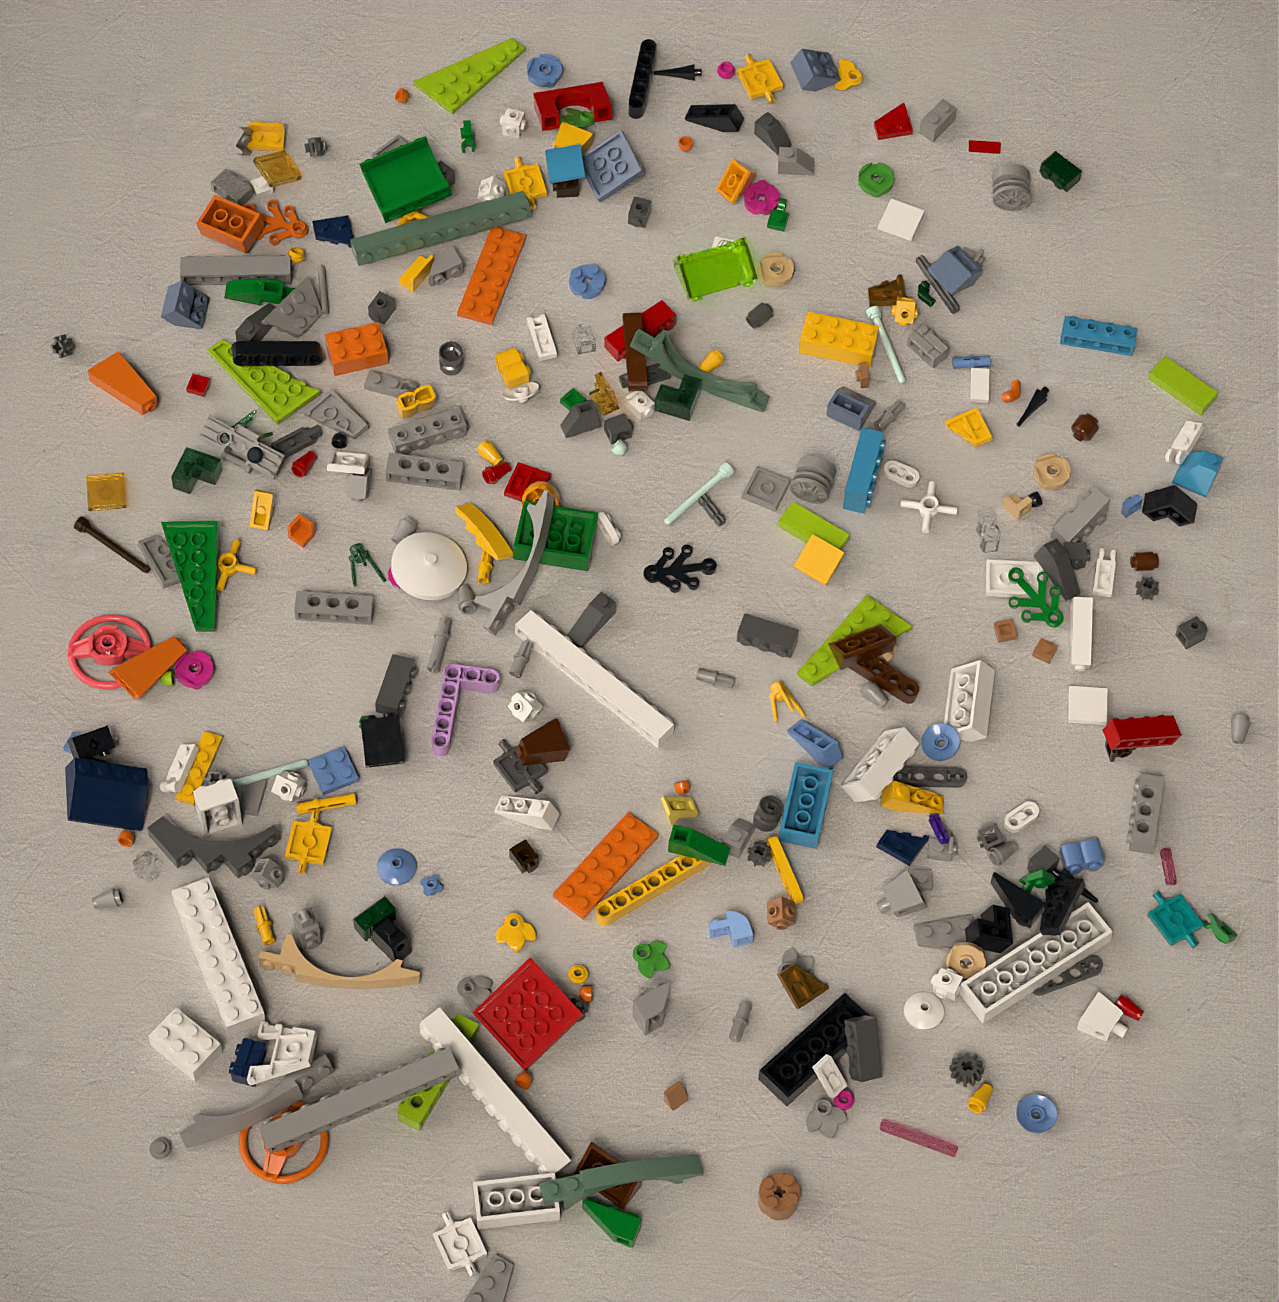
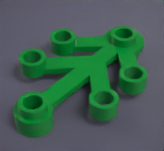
M1018 567L1012 568L1008 573L1009 581L1018 584L1031 599H1019L1013 596L1009 599V607L1012 609L1018 607L1040 608L1043 613L1024 611L1021 615V620L1025 623L1045 621L1052 628L1060 626L1064 619L1063 613L1058 610L1061 589L1058 586L1051 587L1049 592L1052 597L1050 608L1045 603L1048 574L1040 572L1037 575V594L1023 579V571ZM1016 573L1019 575V578L1013 579L1012 575ZM1044 575L1046 580L1041 581L1039 576ZM1057 589L1059 594L1053 595L1052 590ZM1016 600L1018 604L1016 606L1011 605V601ZM1029 614L1031 618L1026 620L1023 615ZM1055 615L1057 621H1052L1050 617Z

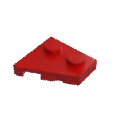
M905 103L900 104L874 121V129L878 140L912 135L913 129Z
M518 462L504 490V496L522 502L526 488L538 481L548 482L551 479V473Z

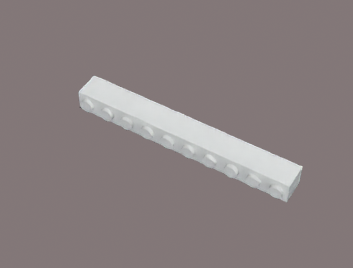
M530 610L515 624V634L524 641L531 642L533 644L532 648L654 746L659 748L674 733V724L669 717H664L660 714L654 705H649L645 702L639 693L635 694L625 682H620L613 672L605 670L598 660L590 658L583 648L575 646L569 637L563 636L554 625H549L545 622L540 614H535Z
M440 1007L421 1021L419 1029L423 1038L431 1041L435 1051L439 1048L446 1049L450 1047L459 1067L460 1081L472 1089L473 1096L478 1101L481 1100L484 1103L488 1114L496 1117L500 1128L505 1132L508 1131L512 1136L513 1143L525 1151L524 1154L531 1163L534 1162L538 1166L540 1174L555 1173L556 1177L569 1167L570 1158Z

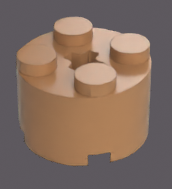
M770 1174L762 1180L759 1187V1208L763 1214H766L773 1220H785L791 1217L799 1205V1185L791 1174Z

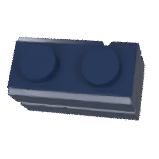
M243 1038L242 1043L237 1044L235 1050L237 1058L235 1062H231L229 1074H231L233 1082L252 1087L256 1086V1084H248L247 1076L250 1066L263 1065L267 1053V1045L265 1043Z

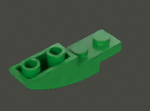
M241 279L226 283L224 298L260 305L261 301L280 304L295 288L283 286L284 281Z

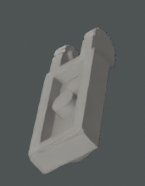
M369 370L364 383L365 390L396 398L403 393L412 392L407 389L416 390L418 388V384L414 381Z

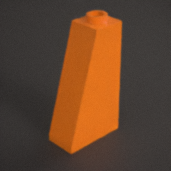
M119 352L114 353L88 370L91 383L141 415L152 412L158 406L156 395Z
M173 636L112 668L108 673L136 700L187 649L179 638Z

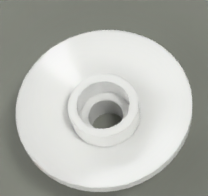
M528 382L510 389L506 388L503 391V397L506 400L518 401L520 403L526 402L529 397L539 391V385L535 382Z
M920 992L908 998L904 1006V1016L907 1022L914 1028L930 1030L938 1026L942 1021L944 1007L935 995ZM926 1006L928 1007V1010L924 1011L921 1009V1007Z

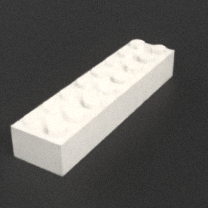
M209 877L172 890L174 905L227 1036L229 1037L260 1025L261 1021H265L264 1011Z
M1088 902L1071 913L1061 935L1052 936L1039 933L962 982L959 994L984 1024L1032 993L1035 989L1040 988L1049 980L1054 979L1077 962L1110 943L1113 931Z

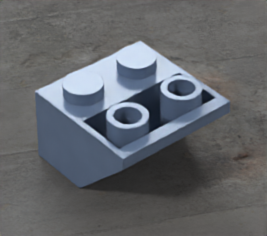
M801 49L790 62L802 90L816 92L841 80L828 52Z
M959 246L947 250L927 271L947 292L953 295L973 286L983 269Z
M181 280L168 286L161 317L174 326L202 329L210 298Z
M841 387L835 391L829 401L826 416L860 431L876 405V401L846 387Z

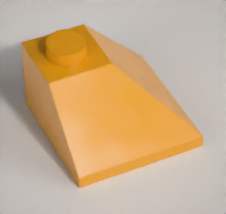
M732 159L716 191L734 204L749 188L757 172L750 166Z

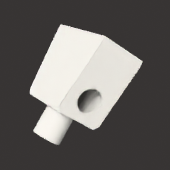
M1100 992L1097 993L1077 1026L1078 1030L1104 1041H1108L1112 1033L1124 1038L1129 1028L1120 1023L1123 1016L1122 1010Z

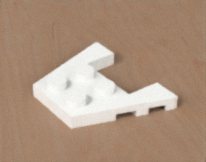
M261 1021L258 1031L259 1039H276L270 1065L250 1066L247 1076L249 1085L311 1066L317 1040V1034L314 1030L298 1027L289 1029L284 1028L281 1024L273 1026L269 1025L268 1022Z

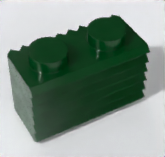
M1054 151L1041 163L1039 171L1043 178L1051 180L1058 189H1063L1065 192H1068L1080 181L1082 174L1081 169L1068 161V159H1065L1057 151Z
M384 896L353 919L354 929L365 941H368V939H371L374 929L386 919H390L392 922L396 920V908Z

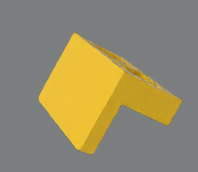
M431 254L426 259L419 255L399 278V284L414 292L429 275L434 262V256Z

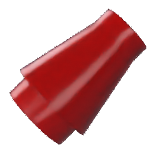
M308 451L305 455L294 461L291 467L293 474L300 478L306 476L317 459L316 454Z
M507 462L488 466L482 471V476L487 484H495L510 472L511 468Z
M1121 994L1114 1004L1122 1010L1123 1015L1139 1021L1144 1013L1127 995Z

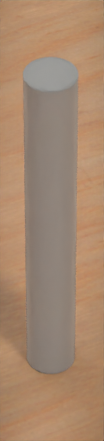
M319 265L317 269L320 305L323 312L322 315H327L329 312L325 267Z

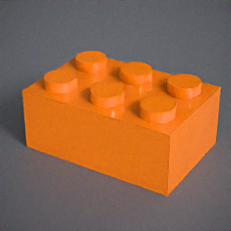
M217 195L213 196L196 223L201 235L246 254L265 226L260 213Z
M379 322L325 334L326 349L334 376L388 364V352Z

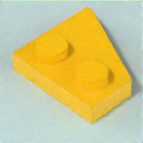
M977 407L944 421L948 429L974 447L993 440Z

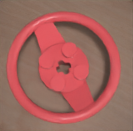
M101 615L86 621L74 632L68 645L67 657L71 670L83 683L98 689H118L122 686L117 681L103 682L88 677L80 670L76 659L93 658L96 664L106 666L122 664L125 658H133L152 648V644L146 630L135 620L123 615ZM118 622L133 628L143 641L126 636L117 626L113 625L100 626L99 630L91 634L90 637L82 640L79 639L88 629L97 624Z

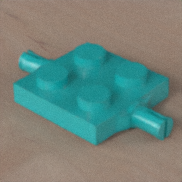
M1160 891L1155 892L1153 897L1159 905L1150 911L1147 916L1170 946L1179 941L1187 940L1192 948L1197 947L1199 942L1194 938L1193 933L1203 928V922L1181 894L1165 900Z

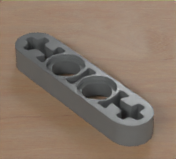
M903 767L899 772L895 773L893 781L914 787L959 788L965 785L967 773L962 768ZM921 773L925 778L922 781H917L914 775ZM897 774H901L902 780L898 779ZM935 774H941L943 775L944 779L942 781H936L933 778V776ZM956 775H959L960 781H957Z
M1094 956L1083 959L1058 975L1062 978V983L1055 984L1052 980H1049L1048 983L1051 987L1045 984L1042 990L1037 988L1032 993L1041 996L1097 976L1102 971L1103 963L1098 957ZM1091 962H1093L1094 965L1098 964L1096 970H1094V968H1089L1086 971L1087 974H1085L1084 969L1090 967ZM1072 969H1077L1080 971L1081 975L1079 977H1073L1071 976L1070 971Z

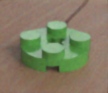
M878 162V164L872 165V163H868L860 169L858 185L865 193L878 198L892 189L894 182L893 171L886 164ZM872 177H879V181H874Z

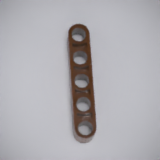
M641 312L623 313L628 391H647L645 355L630 347L635 332L638 329L643 331Z
M876 657L864 661V664L859 663L848 667L865 679L871 680L873 683L876 682L881 689L906 704L913 703L917 698L919 692L918 684ZM873 670H879L881 674H875ZM889 680H895L897 684H891ZM905 690H911L914 694L909 695Z

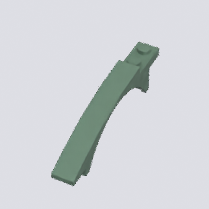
M640 329L635 332L630 347L659 363L658 368L717 397L759 412H764L770 396L756 389V383L726 380L697 368L675 349L670 340L669 332L665 330L655 338Z
M698 1155L651 1158L581 1170L577 1175L539 1183V1188L544 1205L561 1201L563 1210L592 1194L614 1186L645 1180H663L679 1184L683 1183L684 1179L703 1175Z

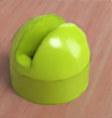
M166 671L160 677V682L164 686L175 685L174 671Z

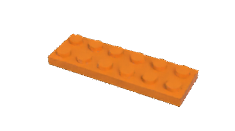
M500 227L490 229L457 311V316L493 325L524 246L525 234Z
M627 812L553 893V898L584 920L658 839L659 834Z

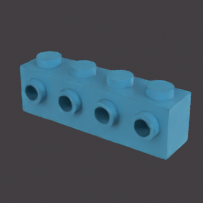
M1065 316L1060 344L1132 356L1137 328L1115 325L1109 322H1098L1092 319H1080L1075 316Z

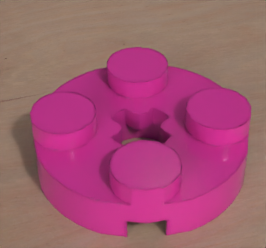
M759 180L757 183L751 184L744 192V205L752 214L764 213V215H769L771 209L776 210L778 207L780 194L773 185L765 180ZM765 197V201H759L758 198Z
M194 651L195 653L189 654L186 652L175 663L176 678L186 687L195 690L201 689L213 677L214 666L212 660L202 651ZM191 667H198L197 672H191Z

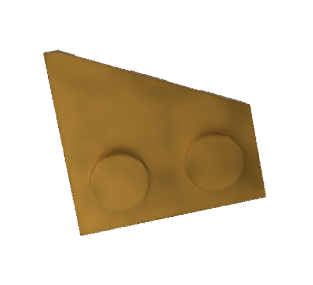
M898 275L891 282L886 280L881 282L880 285L868 288L869 307L896 305L897 296L906 297L903 276Z
M791 964L777 974L796 1009H800L829 989L826 984L821 983L813 975L806 973L796 964Z

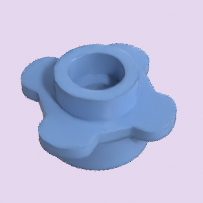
M437 875L420 880V885L424 889V895H435L442 891Z

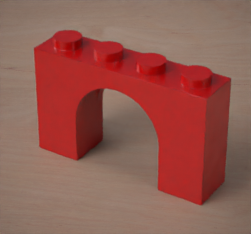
M603 82L533 93L534 108L542 131L560 128L558 112L568 106L588 108L595 122L612 120L611 102Z

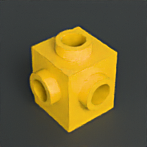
M897 296L896 305H892L891 316H894V320L898 322V325L908 326L913 324V319H917L918 308H915V298Z

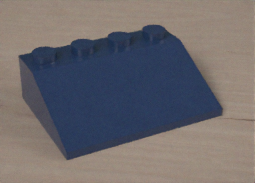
M74 757L65 767L67 820L141 831L148 791L147 769Z

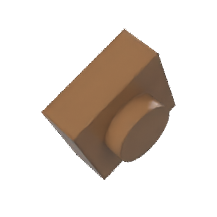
M866 362L859 363V368L855 371L856 381L860 382L861 388H868L869 384Z
M1013 619L994 623L993 627L998 643L1017 639Z
M1041 638L1032 656L1050 664L1058 650V646Z

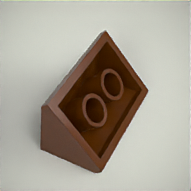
M879 624L831 642L829 647L840 670L893 651L896 636Z
M591 1142L574 1175L579 1174L581 1170L623 1162ZM642 1181L614 1186L598 1193L621 1209H625L641 1188Z

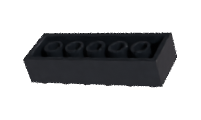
M844 993L759 1070L758 1080L785 1106H788L818 1079L812 1067L821 1058L828 1054L836 1062L847 1052L845 1020L869 1015Z

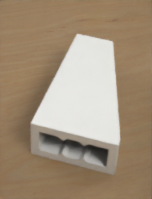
M1073 597L1069 605L1070 668H1074L1078 672L1086 671L1091 666L1093 598Z

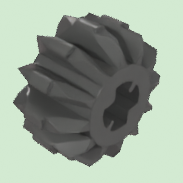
M969 1052L966 1053L965 1057L961 1053L958 1054V1059L953 1058L952 1065L949 1067V1070L952 1072L951 1079L957 1078L956 1084L963 1082L964 1087H967L968 1083L974 1086L975 1081L979 1082L982 1078L981 1075L984 1073V1069L981 1067L982 1061H976L977 1055L969 1057Z

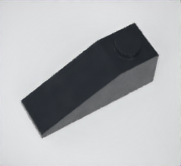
M736 104L691 105L684 119L688 122L721 132H738L744 117Z
M994 872L991 885L1004 905L1010 908V914L1019 925L1030 929L1042 913L1044 902Z

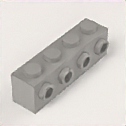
M459 407L388 428L389 439L394 452L404 455L467 435V426Z

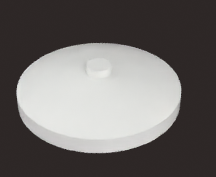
M421 532L407 536L399 542L392 555L391 572L400 588L411 596L423 600H441L453 595L462 586L467 573V562L462 550L449 538L436 533Z

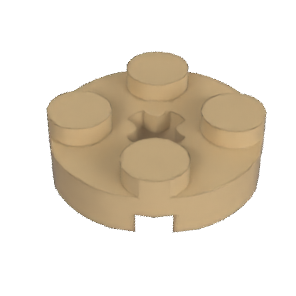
M772 252L763 256V259L759 261L757 273L763 285L783 286L791 282L794 265L790 258L784 257V254ZM773 267H776L780 271L774 272L772 270Z
M1045 454L1039 457L1033 469V477L1043 490L1059 489L1065 486L1069 481L1071 473L1068 461L1063 457L1062 459L1056 457V454ZM1049 469H1052V471L1056 470L1055 474H1049Z
M970 942L955 943L947 954L946 967L957 972V975L962 976L964 982L986 968L987 961L982 947ZM968 958L969 961H971L972 963H968V966H964V962H962L961 960Z

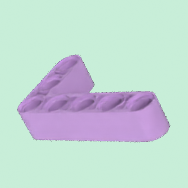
M450 664L445 668L432 734V751L435 755L444 756L450 750L460 689L484 693L497 692L500 687V677L496 670ZM474 677V678H476V679H474V680H469L468 678ZM440 726H447L445 729L440 728ZM437 743H444V745L439 746Z

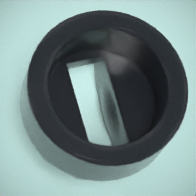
M340 432L334 434L331 442L332 446L337 449L345 448L347 443L346 436Z
M1037 491L1028 495L1033 500L1032 507H1039L1043 504L1041 496Z

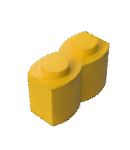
M515 347L494 354L495 364L508 389L529 382L530 369L528 365H524L523 355Z
M424 385L417 388L414 392L401 394L396 400V408L400 417L409 418L418 411L431 409L435 405L436 395L431 385Z

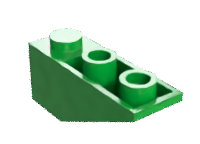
M673 825L668 843V852L726 866L730 847L694 829Z
M583 1199L582 1209L613 1242L633 1248L641 1228L642 1219L634 1213L626 1214L620 1212L614 1206L606 1207L600 1205L594 1199Z

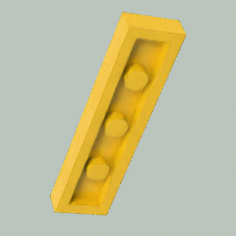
M206 731L203 732L197 746L199 751L181 792H177L175 796L177 801L195 805L193 791L204 785L203 778H207L208 771H210L223 741L222 736Z

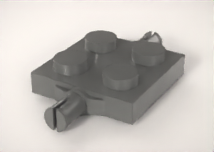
M505 739L500 741L498 745L504 753L493 760V765L512 790L516 793L522 788L530 786L535 794H538V791L541 792L542 788L536 781L547 774L546 767L543 764L522 766L520 759L516 756V748L518 746L510 748Z

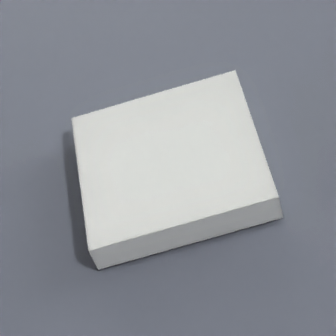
M891 199L878 225V230L912 241L925 210Z
M333 450L327 464V471L365 474L370 455Z
M1069 686L1068 723L1106 725L1108 688Z

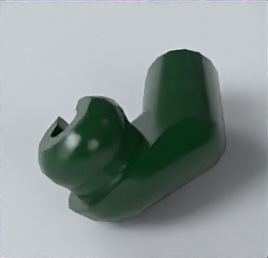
M922 281L918 285V298L929 307H932L936 300L929 295L930 283Z

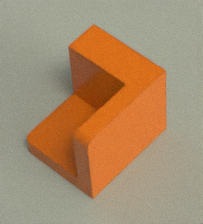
M300 514L287 527L288 538L302 548L315 536L314 524Z

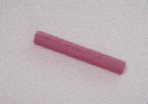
M883 1119L880 1124V1130L952 1157H955L958 1146L886 1119Z

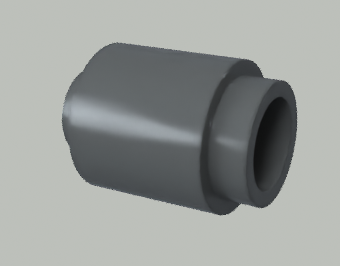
M761 302L748 313L746 321L753 329L760 327L773 317V309L769 304Z

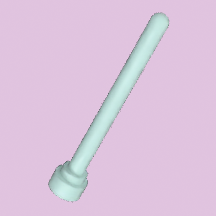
M870 307L866 311L867 317L875 325L879 326V336L897 379L900 383H904L906 380L881 322L882 312L880 307Z
M724 462L719 466L717 474L665 518L664 523L670 525L720 480L730 478L734 474L733 468L727 462Z
M305 759L232 780L235 789L236 787L277 776V774L284 770L291 772L307 767L308 761Z

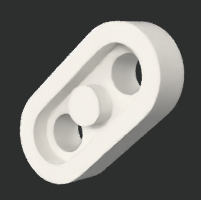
M895 460L888 461L884 465L883 473L887 479L908 488L915 487L918 484L919 473L917 470Z
M604 512L598 513L597 525L610 546L618 544L621 535L618 529H614L610 516Z
M1024 802L1006 815L1004 820L1005 829L1011 833L1021 831L1038 818L1039 807L1034 802ZM1014 822V823H1016L1017 825H1016V826H1012L1010 823Z

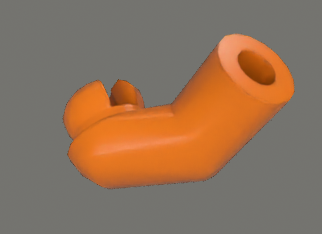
M1019 380L1012 381L1011 390L1002 394L1003 402H1013L1019 399L1021 393V382Z

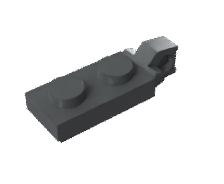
M659 363L646 367L647 385L668 380L671 378V375L658 368ZM627 373L619 376L622 388L628 387Z
M318 424L310 429L308 427H301L271 443V448L284 454L285 459L316 442V439L322 436V430Z

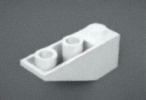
M503 795L494 811L496 814L520 823L546 830H553L560 815L550 801Z

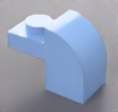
M726 911L724 920L716 919L708 923L709 938L729 934L733 948L753 942V933L749 921L738 912Z

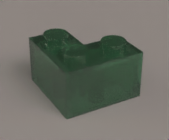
M684 374L679 389L661 384L655 398L654 411L690 421L701 393L702 379Z
M186 447L171 476L173 489L191 494L197 480L215 485L222 472L221 458Z

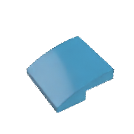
M580 144L545 150L550 184L586 178Z

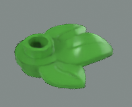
M567 107L568 115L560 116L563 122L573 124V126L579 128L589 127L595 122L592 113Z
M653 941L648 945L639 944L633 949V958L638 962V970L643 976L652 978L654 970L664 971L670 967L667 958L663 955L667 945L659 941ZM644 952L646 956L642 957L639 953Z

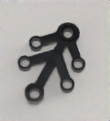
M686 544L682 546L680 555L672 565L663 568L666 562L674 557V550L666 547L663 549V555L657 563L649 565L644 569L643 576L649 583L660 582L673 593L680 591L681 583L679 581L688 585L689 589L696 590L699 588V579L696 577L690 578L683 573L702 571L705 575H712L716 571V562L711 558H706L702 563L682 565L692 555L693 551L692 547ZM671 575L678 580L671 581L665 576ZM691 582H696L697 584H696V585H691L690 583H691Z

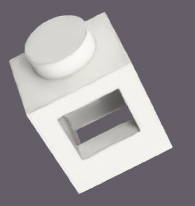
M634 391L626 397V407L640 421L653 414L655 403L643 391Z

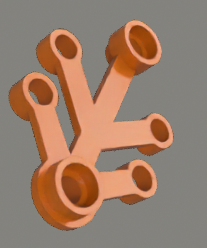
M269 200L267 202V209L272 212L274 218L261 214L264 223L270 225L262 229L261 234L258 235L256 240H261L264 234L285 229L286 231L279 234L272 233L269 236L270 244L276 246L280 244V240L291 236L295 238L304 237L308 229L304 222L298 221L293 206L287 205L284 207V215L291 222L288 223L284 221L278 209L277 201ZM251 204L243 206L256 212L255 207Z

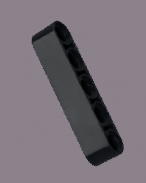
M651 39L642 41L628 103V114L633 119L641 118L646 107L656 60V43Z
M238 341L231 346L233 363L237 366H316L323 361L321 345L317 341Z

